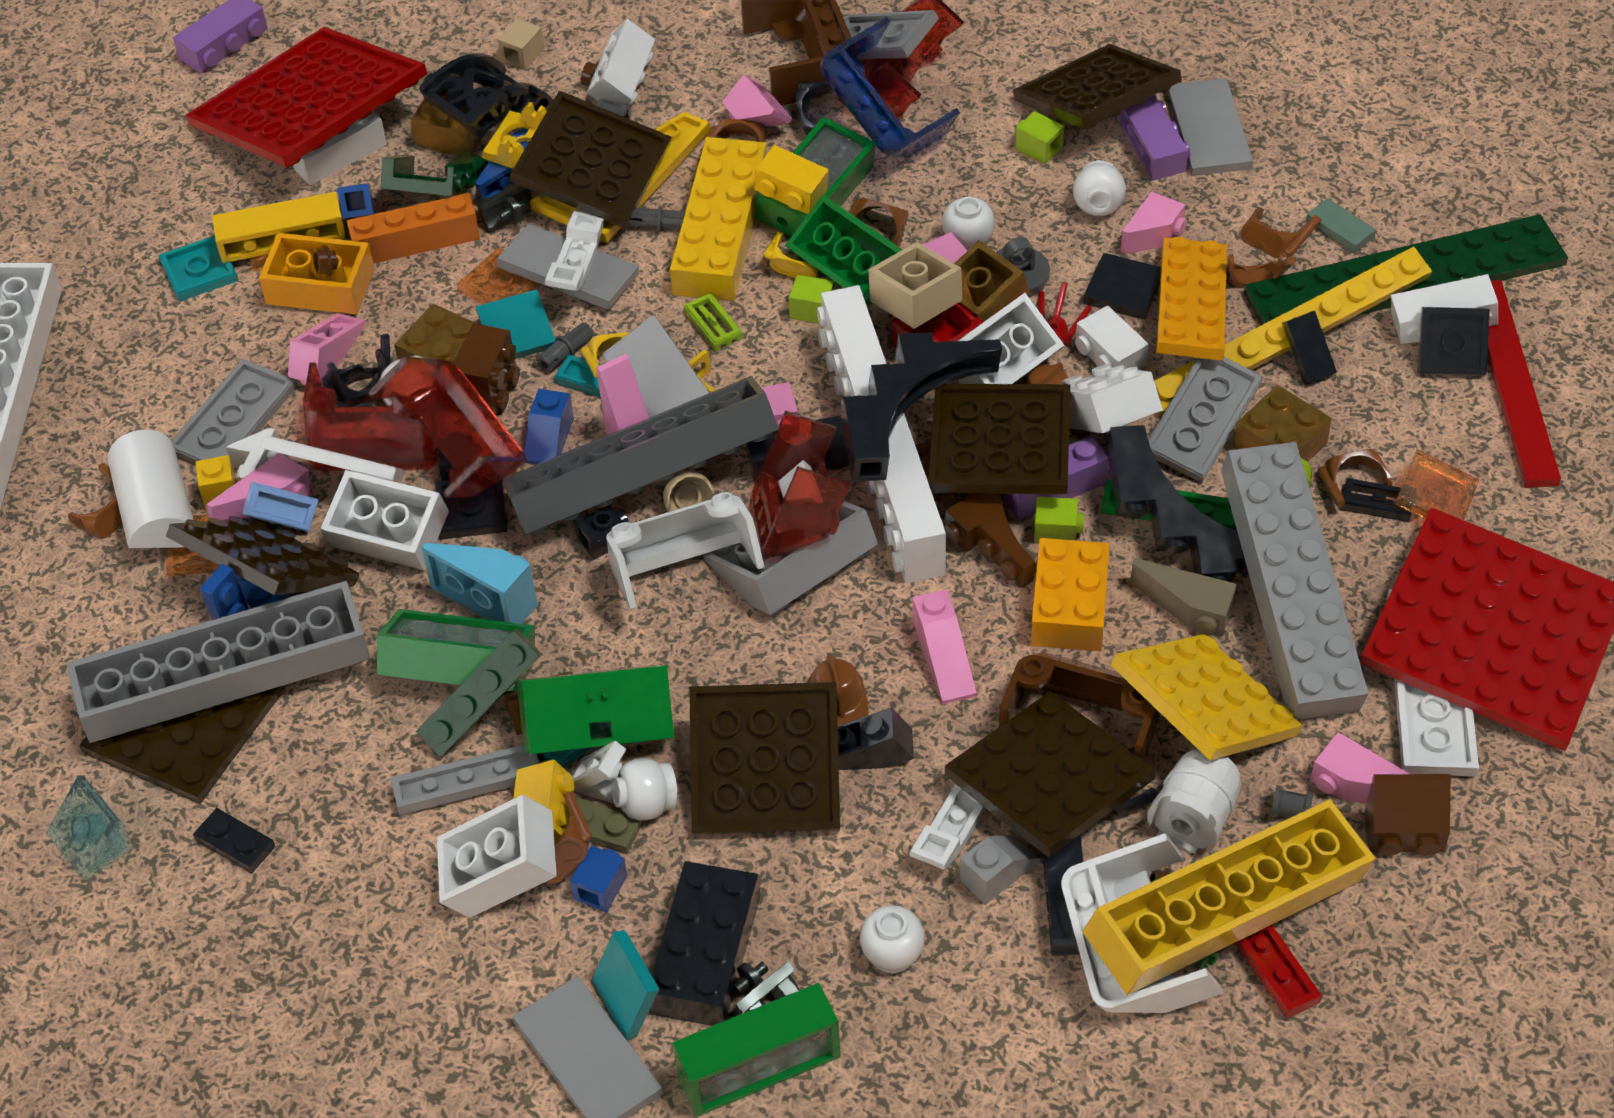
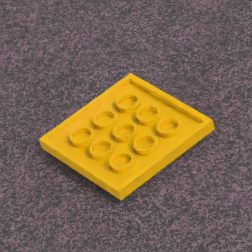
M1205 634L1117 653L1110 664L1209 760L1296 737L1303 727L1293 717V713L1289 708L1279 704L1268 693L1264 685L1252 679L1243 670V666L1238 661L1230 658L1219 648L1218 643L1213 638Z

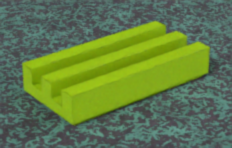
M712 293L683 305L684 313L715 352L720 350L724 344L726 347L731 345L732 340L740 341L743 339V332ZM707 303L730 332H724L714 316L705 308L704 304ZM695 308L699 311V313H700V314L703 316V318L707 321V323H708V324L710 325V327L714 330V332L718 335V337H716L715 334L711 331V329L707 326V324L704 322V320H703V319L700 317V315L696 312Z

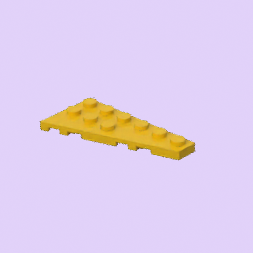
M684 111L655 128L657 131L671 136L672 140L636 208H640L709 133V121ZM537 196L530 200L531 210L568 226L573 211L583 212L547 196L544 198ZM604 220L600 241L608 243L621 227Z

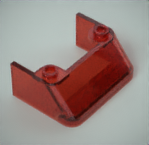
M915 0L900 12L935 10L939 18L938 21L907 58L859 59L846 80V87L840 89L836 99L847 108L887 119L894 116L899 118L908 109L909 105L917 101L922 95L910 84L921 63L927 59L930 61L934 60L943 49L940 45L944 38L960 28L964 21L942 0Z
M404 356L368 392L371 398L389 399L392 402V410L400 418L418 420L454 468L449 472L450 486L443 492L446 497H473L516 471L527 460L521 447L468 378L454 363L448 360Z
M434 361L431 386L413 387L404 394L402 406L337 407L338 402L335 392L329 388L322 387L316 362L309 363L303 398L305 444L403 470H427L434 467L439 460L438 439H442L448 397L441 361ZM308 460L310 467L317 471L347 470Z
M785 411L778 426L779 430L775 433L750 497V508L761 554L770 557H776L823 541L828 538L829 534L834 535L840 522V515L838 514L851 486L850 482L829 476V470L825 469L824 457L836 431V426L789 411ZM804 460L811 466L812 470L797 466L783 498L778 481Z

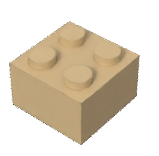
M918 242L868 269L870 301L914 329L963 300L961 268Z

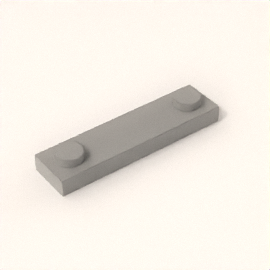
M523 745L391 777L399 815L515 786L517 769L539 764L537 754L524 753Z

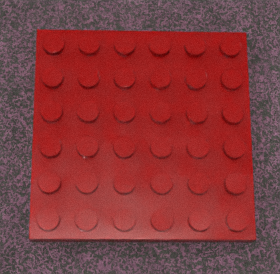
M322 27L187 113L185 117L188 124L196 129L283 167L297 164L301 157L312 150H317L324 146L325 142L333 136L347 131L349 126L357 120L371 115L372 111L380 105L394 100L396 95L404 89L415 86L421 78L428 74V71L422 62L330 28Z
M1431 507L1359 662L1363 666L1448 700L1450 703L1464 709L1465 707L1470 708L1476 714L1566 751L1614 632V581Z

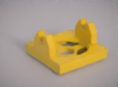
M529 102L521 114L510 110L483 150V158L514 169L525 150L520 143L529 142L547 112L544 106H540L536 112L533 103ZM516 128L528 129L526 135L517 138L507 135Z

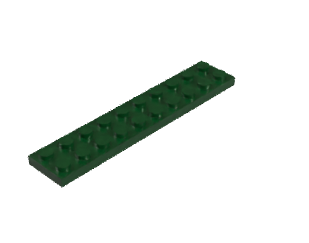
M1538 214L1282 275L1277 279L1269 278L1244 284V294L1259 323L1263 325L1412 247H1415L1432 270V273L1428 279L1403 292L1486 274L1489 275L1490 281L1508 280L1566 266L1568 256L1542 215ZM1391 298L1358 315L1391 308Z

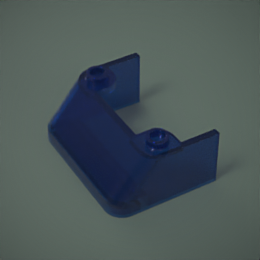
M886 17L828 51L820 63V71L877 148L886 155L907 158L946 135L960 112L956 108L917 133L902 126L864 76V67L857 58V56L878 44L891 22Z

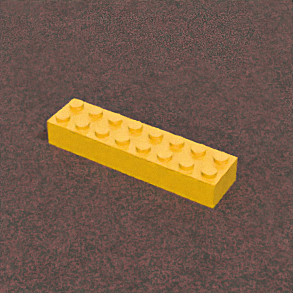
M1329 799L1098 907L1082 932L1126 995H1129L1359 882L1376 858L1335 804Z

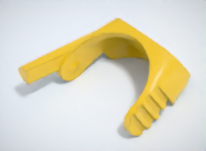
M777 232L763 253L765 258L770 259L771 268L780 274L796 278L797 275L817 278L821 273L817 268L808 262L793 260L781 252L779 247L784 232Z
M629 332L598 335L589 341L588 346L581 348V353L594 377L598 378L596 367L599 364L597 356L607 351L629 334Z

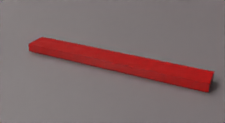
M1502 280L1491 281L1498 300V324L1489 326L1487 358L1525 488L1559 486L1561 476Z

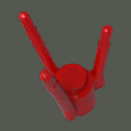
M1062 282L1053 316L1046 320L1064 346H1070L1072 338L1076 333L1077 322L1086 318L1092 309L1091 306H1086L1068 330L1066 321L1060 317L1066 296L1067 282ZM1039 291L1038 311L1045 319L1044 291Z

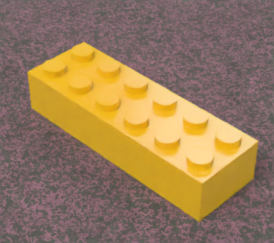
M706 137L670 267L672 295L700 298L712 293L716 300L735 301L756 219V194L758 191L754 190L755 169L767 154L766 142Z

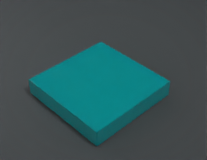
M215 235L158 255L179 302L239 281L232 263H222Z
M537 289L476 306V313L481 325L510 330L512 344L516 346L515 359L542 352L556 342Z
M620 930L612 933L591 981L618 1030L626 1040H631L638 1036L659 988L628 933L625 930Z

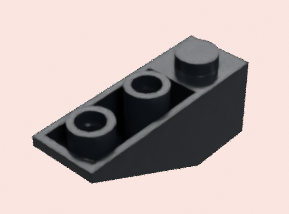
M892 707L838 725L839 770L881 769L914 759L912 728Z

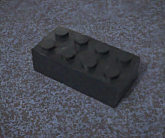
M689 861L684 862L652 972V977L659 991L649 1010L650 1015L709 1026L728 1019L735 993L733 985L739 978L737 967L743 963L761 897L759 874Z

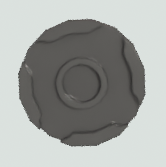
M1026 237L1013 238L1006 243L1003 249L996 252L1024 272L1031 292L1028 296L1029 298L1044 290V285L1050 277L1048 259L1041 252L1033 249Z

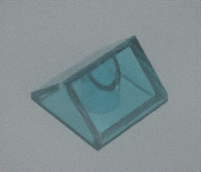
M78 775L46 833L83 880H88L134 848L122 821L85 776Z

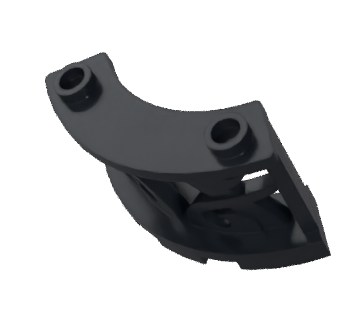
M484 53L467 54L450 61L434 73L428 74L419 87V90L429 104L434 105L466 127L479 139L492 127L503 121L510 110L521 114L524 107L531 102L536 112L540 106H544L547 111L553 102L552 97L539 87L530 83H518L506 75V67L496 58ZM473 83L480 84L482 87L474 89ZM447 93L445 100L442 98V96ZM465 106L467 114H465L459 109Z

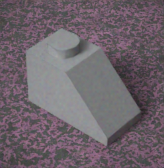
M1015 835L987 836L960 858V882L986 905L1039 863L1040 858Z

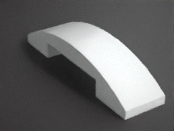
M573 211L567 226L566 240L556 263L552 262L545 278L546 286L578 291L583 286L597 251L604 224L603 218L584 212Z
M955 784L931 826L926 825L910 851V856L945 870L969 840L986 808Z

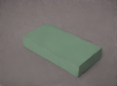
M1329 198L1307 213V223L1314 215H1317L1321 218V222L1316 226V229L1353 253H1356L1375 238L1376 229Z

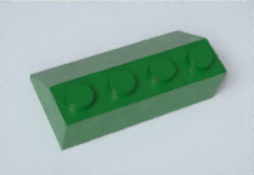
M825 195L821 196L785 245L843 288L859 285L865 303L868 306L874 304L870 301L868 269L903 250Z

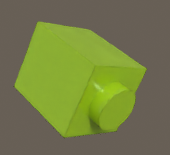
M1034 111L1025 120H1021L1015 129L1016 150L1046 164L1063 148L1064 126Z
M797 275L788 297L790 318L819 323L817 307L822 306L821 293L835 290L834 281Z
M1037 497L1034 544H1039L1040 538L1076 540V533L1083 534L1084 513H1077L1078 499Z

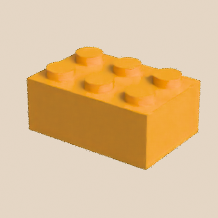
M277 233L259 276V281L267 305L357 315L375 268L369 243ZM323 245L328 246L330 251L334 250L337 255V269L332 270L329 277L325 274L317 275L313 264V250L322 248Z
M1050 538L1039 539L1031 646L1102 651L1110 543Z

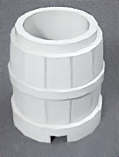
M1198 749L1185 753L1165 778L1161 792L1153 800L1148 810L1147 821L1150 826L1154 822L1155 826L1159 829L1157 836L1166 833L1178 849L1187 853H1196L1198 848H1207L1205 852L1211 851L1222 834V826L1235 809V802L1241 790L1242 783L1237 766L1226 756L1209 760Z

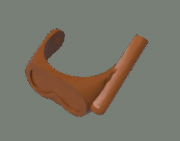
M726 118L721 119L717 126H712L707 137L724 138L730 134L743 133L755 137L759 142H765V126L756 121Z
M864 197L862 200L855 199L849 213L858 219L861 213L865 214L875 208H885L892 214L897 227L894 244L900 247V243L903 241L902 237H904V227L907 225L908 211Z
M1257 207L1242 227L1241 236L1245 243L1264 251V253L1273 258L1279 257L1280 253H1285L1290 257L1294 255L1321 222V218L1314 215L1300 231L1291 233L1271 229L1259 221L1264 210L1261 207Z
M1280 253L1278 261L1262 265L1243 266L1235 264L1233 254H1228L1227 280L1235 288H1244V284L1269 278L1277 279L1296 263V259L1294 257L1286 258L1285 253Z
M1365 449L1334 456L1325 462V466L1319 467L1317 470L1336 506L1339 508L1344 507L1345 500L1339 490L1336 476L1338 469L1343 466L1359 464L1368 466L1373 470L1378 469L1383 483L1392 486L1390 472L1375 449Z
M105 463L98 466L99 471L110 480V485L115 490L110 468ZM116 495L106 506L92 513L76 514L70 512L68 514V518L73 524L98 537H108L123 524Z
M571 791L563 796L571 814V819L565 831L554 843L557 876L546 881L547 883H559L586 857L589 842L592 838L587 820L581 811L574 793Z

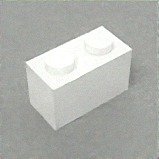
M1108 305L1077 322L1076 347L1081 354L1088 355L1096 363L1097 367L1111 364L1112 368L1124 365L1125 369L1137 367L1140 370L1147 365L1149 344Z

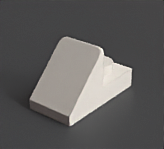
M267 428L226 447L233 468H238L237 482L278 454V452L260 448L262 436L265 437L267 435L277 438L275 429Z
M613 741L582 758L572 774V777H574V792L614 803L612 780L618 777L622 767V763L619 761L626 748L617 741Z

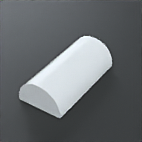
M137 430L123 435L111 446L107 460L128 548L184 547L166 537L170 524L185 523L187 519L194 520L173 442L163 433L154 430Z

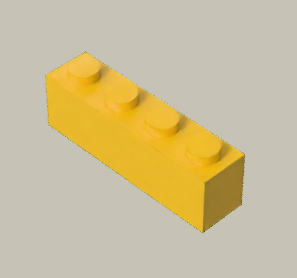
M336 191L212 215L215 239L222 263L268 255L277 233L340 240L346 239Z

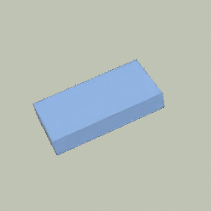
M251 481L242 514L309 532L318 499Z

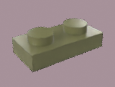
M576 797L592 833L590 842L628 854L642 826V821L631 819L624 812Z

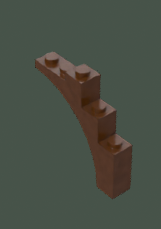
M955 493L960 501L945 511L944 530L948 539L954 544H959L966 552L978 546L982 555L988 559L991 558L1001 568L1002 573L1007 579L1015 580L1022 588L1031 583L1034 578L1035 561L1019 544L1011 530L1002 505L1001 494Z

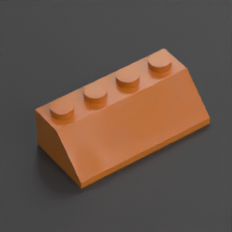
M469 193L346 220L351 241L369 243L373 264L480 240L476 214Z

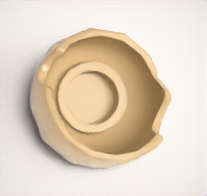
M684 471L667 482L663 492L664 504L667 511L671 512L711 500L715 490L704 475Z

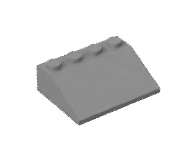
M820 491L823 500L819 503H814L810 500L804 501L803 505L791 506L788 502H785L754 522L765 568L757 569L742 543L705 553L703 557L752 607L771 615L784 610L787 604L797 597L810 593L814 586L826 578L837 575L841 568L852 561L863 558L870 549L878 545V541L865 509Z

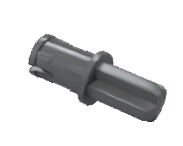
M659 206L658 209L636 208L631 220H629L630 227L657 228V231H661V228L681 229L686 211L664 210L662 206Z
M583 322L564 337L559 335L555 339V343L536 356V361H540L538 362L539 367L546 373H549L564 361L568 355L575 356V351L592 339L594 335L593 329L586 322Z

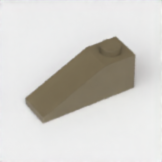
M1134 558L1130 582L1133 586L1189 628L1197 629L1206 635L1216 634L1224 636L1234 605L1237 584Z

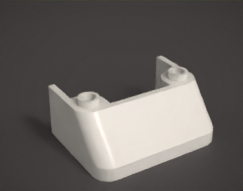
M729 492L719 493L713 496L711 500L635 523L625 522L617 524L606 536L612 573L630 609L637 607L630 576L734 544L742 543L757 569L765 568L753 517L740 497Z
M1166 833L1070 867L1062 878V890L1092 999L1100 1008L1107 1012L1167 1013L1223 994L1221 985L1204 968L1178 978L1168 975L1126 995L1082 932L1098 907L1151 883L1148 872L1183 861L1182 853Z

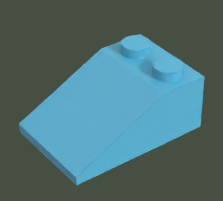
M425 543L421 547L431 589L487 620L522 624L538 606L531 566L522 556H514L503 549Z

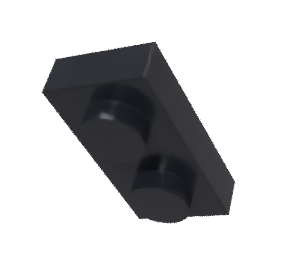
M217 807L193 833L196 842L250 873H253L276 847L273 839Z

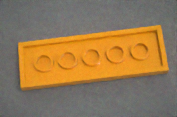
M1164 237L1161 258L1156 353L1223 361L1225 351L1227 244H1220L1212 240L1202 242L1188 240L1183 237Z

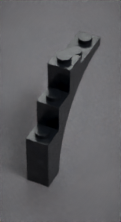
M932 332L898 334L895 354L896 364L871 365L868 384L869 395L843 397L840 421L852 482L886 480L890 459L889 438L898 420L921 397L954 380L972 375L998 372L1002 353L1000 339L934 342Z
M1145 425L1110 427L1106 448L1116 516H1127L1128 518L1137 519L1151 514L1156 552L1167 551L1169 554H1180L1191 550L1193 569L1196 574L1231 583L1237 572H1240L1242 575H1249L1238 532L1221 525L1198 511L1177 492L1162 472L1150 448Z

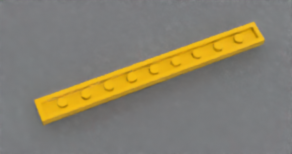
M1412 247L1226 343L1224 357L1249 370H1253L1291 350L1282 322L1315 311L1324 333L1391 298V295L1401 293L1428 279L1432 270L1415 247ZM1197 359L1154 381L1163 409L1157 412L1159 417H1162Z

